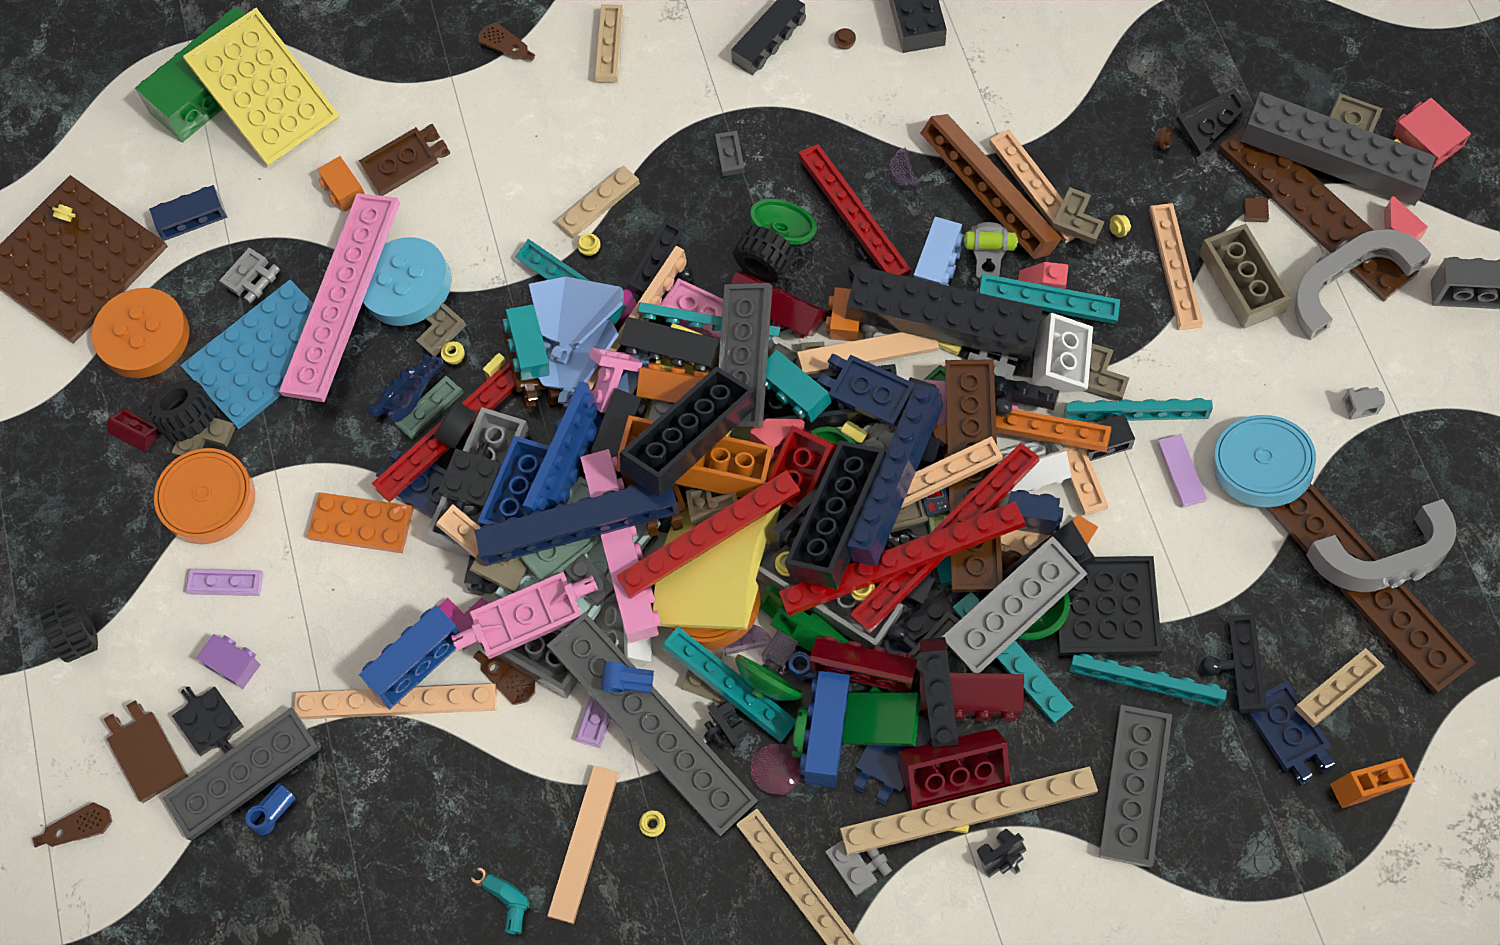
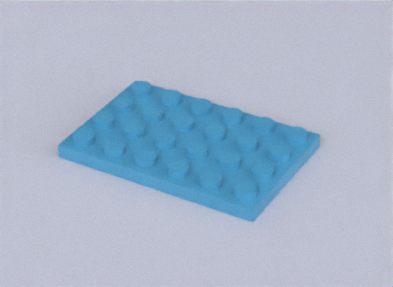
M289 280L181 364V367L193 380L201 384L216 406L240 429L282 395L279 390L313 303Z

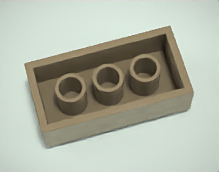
M1246 223L1203 241L1199 254L1243 329L1286 312L1291 297Z

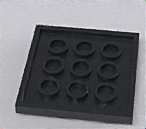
M1154 556L1094 557L1095 562L1082 567L1087 575L1068 591L1070 599L1069 615L1065 623L1057 630L1059 656L1079 654H1161L1162 641Z

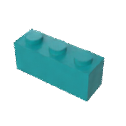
M534 304L506 309V319H503L505 333L510 334V339H507L510 353L514 352L516 357L512 359L515 373H520L521 381L549 376V361Z
M778 350L767 359L765 389H772L776 392V397L785 405L789 403L793 407L792 409L795 414L801 419L805 417L812 422L832 403L827 390Z

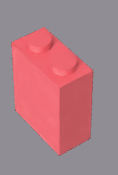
M1430 98L1424 103L1419 102L1410 114L1400 116L1395 122L1397 126L1392 135L1402 144L1436 156L1432 167L1433 170L1461 149L1471 133L1437 102Z

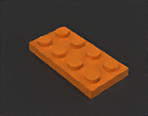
M319 492L307 537L309 540L403 554L414 508L411 505Z

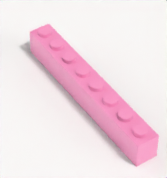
M609 449L581 457L591 498L601 496L607 491L625 489L623 479L617 478V457H611ZM635 526L601 535L629 643L659 635L657 626L661 625L658 611H653L651 603L655 602L652 588H648L630 599L616 576L639 562V558H643L640 543L635 544L633 536L637 535Z

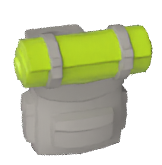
M992 222L977 224L966 232L963 241L966 249L973 250L976 256V277L981 278L982 273L999 277L1003 255L1006 251H1014L1017 246L1018 237L1016 233H1010L1005 227ZM986 258H991V262L995 265L994 270L991 272H985L982 269V264L986 262Z

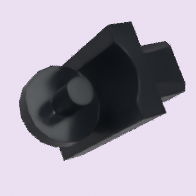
M729 701L718 706L712 703L707 708L709 715L717 726L714 727L711 721H707L704 726L708 731L705 733L704 739L707 742L715 740L719 746L724 742L720 736L723 734L732 749L736 750L740 747L739 741L749 734L748 728L742 720L731 727L726 722V720L736 714Z
M1004 829L996 837L997 842L1001 845L997 849L993 850L989 844H984L977 849L984 873L989 878L998 871L1005 874L1010 870L1013 874H1018L1020 868L1017 864L1024 860L1021 854L1027 851L1023 844V837L1019 833L1014 835L1008 829Z

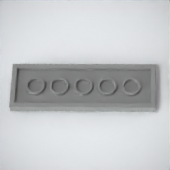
M1052 536L942 637L946 638V645L972 673H980L1086 576L1087 573Z

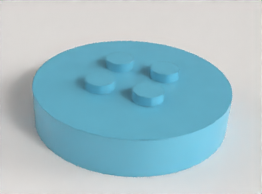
M406 237L387 242L383 247L363 303L369 312L383 323L394 326L418 323L435 313L440 308L441 303H444L452 282L450 267L440 250L427 240Z
M1272 415L1249 416L1232 423L1218 438L1214 454V472L1220 486L1236 500L1256 507L1281 506L1300 497L1312 482L1316 464L1315 447L1308 434L1295 423Z

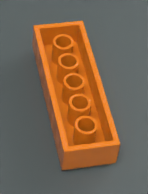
M628 416L618 452L616 471L620 472V452L654 422L653 420ZM725 436L682 475L675 484L725 495L736 492L737 497L742 498L765 484L773 446Z

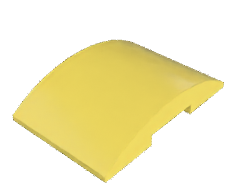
M688 503L685 504V511H681L683 529L673 531L671 526L664 546L699 525H692ZM781 505L655 583L653 611H658L661 621L660 626L747 630L759 587L756 577L765 545L771 544V529L776 525Z

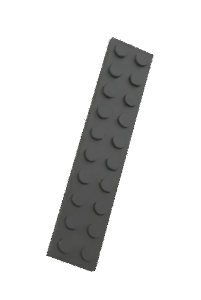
M586 612L547 644L549 651L719 837L758 802L752 793L653 685L651 694L625 690L621 693H615L601 689L605 662L622 663L630 668L636 667Z

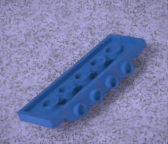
M579 381L523 503L527 516L534 511L550 510L559 504H567L569 501L570 490L578 481L579 470L583 466L581 457L589 455V447L595 442L598 434L593 421L597 416L598 410L597 406H594V396L588 383Z

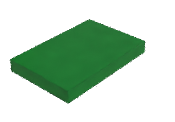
M849 693L842 743L846 745L915 746L921 695L918 693Z

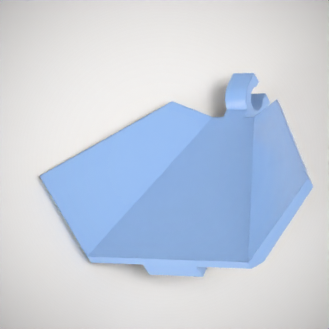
M561 277L529 284L541 334L543 337L559 344V346L554 347L551 356L557 358L556 361L562 364L567 363L572 348L579 349V346L623 305L624 292L619 286L570 277Z
M606 320L579 346V349L572 348L566 364L558 363L556 361L557 358L551 356L552 350L555 346H559V344L542 336L549 361V376L539 377L543 386L562 391L559 394L558 403L564 404L565 408L568 407L579 381L587 383L598 367V364L588 356L591 347L609 350L619 334L614 324L610 320Z

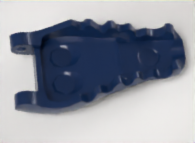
M423 354L421 364H416L415 368L408 366L406 372L401 370L399 372L400 378L391 379V385L385 386L381 398L369 406L368 413L375 417L386 414L389 421L394 423L403 420L414 410L425 387L431 378L439 372L443 365L442 358Z

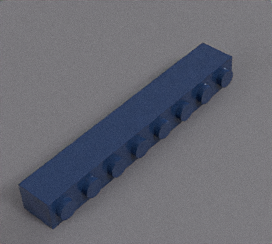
M919 384L914 386L847 543V548L853 562L877 567L943 408L939 388Z
M632 484L626 489L607 491L601 496L594 498L585 497L572 504H559L550 510H538L530 513L528 516L512 517L498 524H486L474 531L480 558L485 566L679 514V509L672 486L658 497L641 485Z

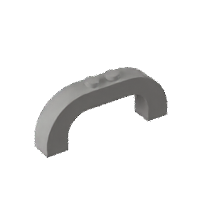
M1390 229L1369 231L1350 242L1347 240L1342 242L1335 252L1330 255L1326 253L1321 256L1301 280L1295 299V315L1300 328L1309 340L1330 328L1333 318L1322 306L1319 292L1365 260L1373 257L1388 258L1394 261L1409 276L1428 263L1431 253L1411 235Z
M1444 499L1422 506L1414 518L1425 537V544L1377 561H1362L1347 553L1336 535L1313 542L1306 555L1314 568L1325 579L1341 588L1357 592L1377 591L1389 586L1395 588L1407 580L1413 579L1415 581L1423 578L1441 564L1454 544L1456 523L1451 510Z

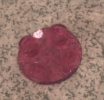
M774 743L762 747L754 755L751 762V776L754 783L761 790L770 794L784 795L798 783L801 777V760L792 757V751H794L792 748L784 744Z

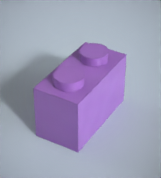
M213 634L196 659L204 667L244 689L261 665L255 659L256 654L246 647H243L242 650L235 646L236 642L226 635L220 638Z

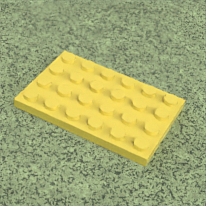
M257 8L183 56L184 61L267 167L340 116Z

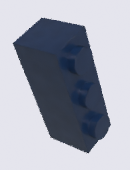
M214 185L203 187L198 191L181 195L176 199L149 208L155 228L163 241L228 218L221 197Z

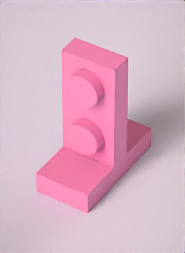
M591 347L588 356L598 365L602 366L598 372L595 389L592 391L594 396L593 403H595L594 406H597V410L606 413L614 390L618 387L623 369L639 372L643 363L628 353Z

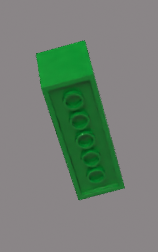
M236 6L135 87L149 113L182 143L223 110L184 61L183 56L243 17L245 14Z

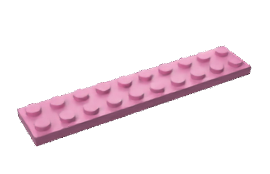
M356 194L279 390L283 396L325 402L400 205L398 198Z

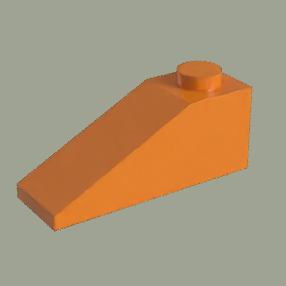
M1400 758L1350 772L1330 785L1341 807L1345 808L1414 783L1415 780L1405 760Z

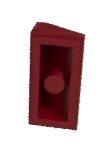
M121 409L107 419V432L142 451H146L160 432L155 424L125 409Z

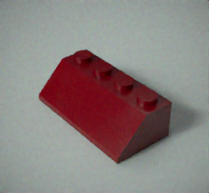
M735 272L731 284L766 283L749 274ZM772 285L771 324L781 329H784L785 326L793 329V335L803 339L805 336L813 337L828 316L829 311Z
M831 636L816 637L809 660L811 673L819 674V671L846 674L850 675L849 681L901 693L911 692L917 659L912 658L911 654L898 652L895 655L887 653L888 650L881 647L868 649L862 647L861 643L848 641L845 644L837 642L838 639Z
M920 672L918 694L921 695L919 716L929 720L923 672ZM950 673L956 721L964 720L965 717H971L977 721L1001 718V721L1013 722L1016 721V718L1021 717L1023 711L1024 674Z
M994 728L958 737L959 745L932 747L931 743L898 751L900 774L911 809L916 810L1011 786L1007 742L999 731Z

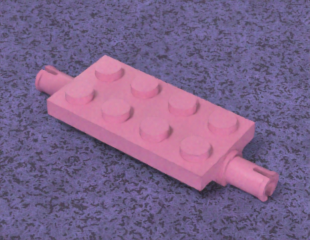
M561 572L471 611L470 614L474 622L472 628L452 635L453 643L457 651L476 642L482 643L488 658L491 659L573 623L582 615L577 605L578 598L597 591L598 587L592 575L571 584V582L568 583L564 572Z

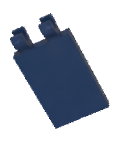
M832 353L828 360V363H830L828 368L837 372L841 371L839 376L835 380L821 373L816 381L825 390L830 391V399L894 428L908 403L915 383L851 354L848 360H845Z
M394 448L389 457L392 458L391 462L395 463L404 454ZM433 463L395 498L407 505H411L414 509L432 519L442 498L438 490L446 470ZM380 468L376 474V477H379L386 470Z
M1285 681L1264 692L1266 712L1247 713V715L1284 771L1286 772L1292 768L1296 780L1300 785H1303L1310 781L1309 778L1313 777L1311 771L1305 765V761L1314 757L1319 770L1323 774L1332 770V766L1335 763L1326 751L1331 747V744L1318 725L1313 728L1294 709L1301 700L1289 682Z
M919 716L915 746L867 745L855 766V769L861 773L856 778L853 788L863 793L870 778L878 781L883 786L876 796V801L884 806L893 790L901 794L904 784L900 774L898 751L929 744L931 740L929 721Z

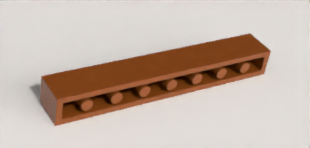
M948 114L931 116L920 134L1010 233H1016L1018 242L1033 259L1050 255L1062 239L1057 232L1051 228L1046 220Z

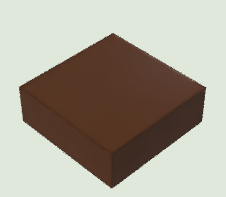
M1245 198L1243 201L1244 222H1268V198Z

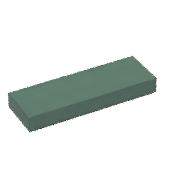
M445 376L418 401L414 410L407 417L395 423V425L411 440H414L463 394L462 389Z

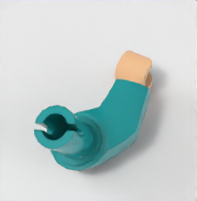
M477 868L483 874L481 880H475L471 877V880L477 886H482L484 890L498 898L508 909L504 932L521 934L524 911L529 908L528 898L510 882L494 874L488 875L482 868Z

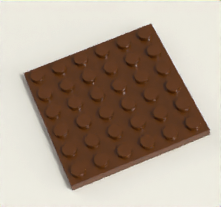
M69 175L0 244V290L74 344L93 325L102 307L113 297L125 292L168 246L162 239ZM59 204L72 208V213L76 214L75 218L72 217L71 222L54 217V210L52 208H58Z

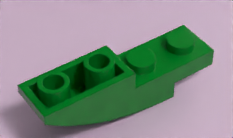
M773 585L766 588L760 600V608L773 619L770 625L782 635L810 652L813 650L816 637L831 636L837 638V642L848 643L847 639L816 613L809 616L802 611L788 616L779 590Z

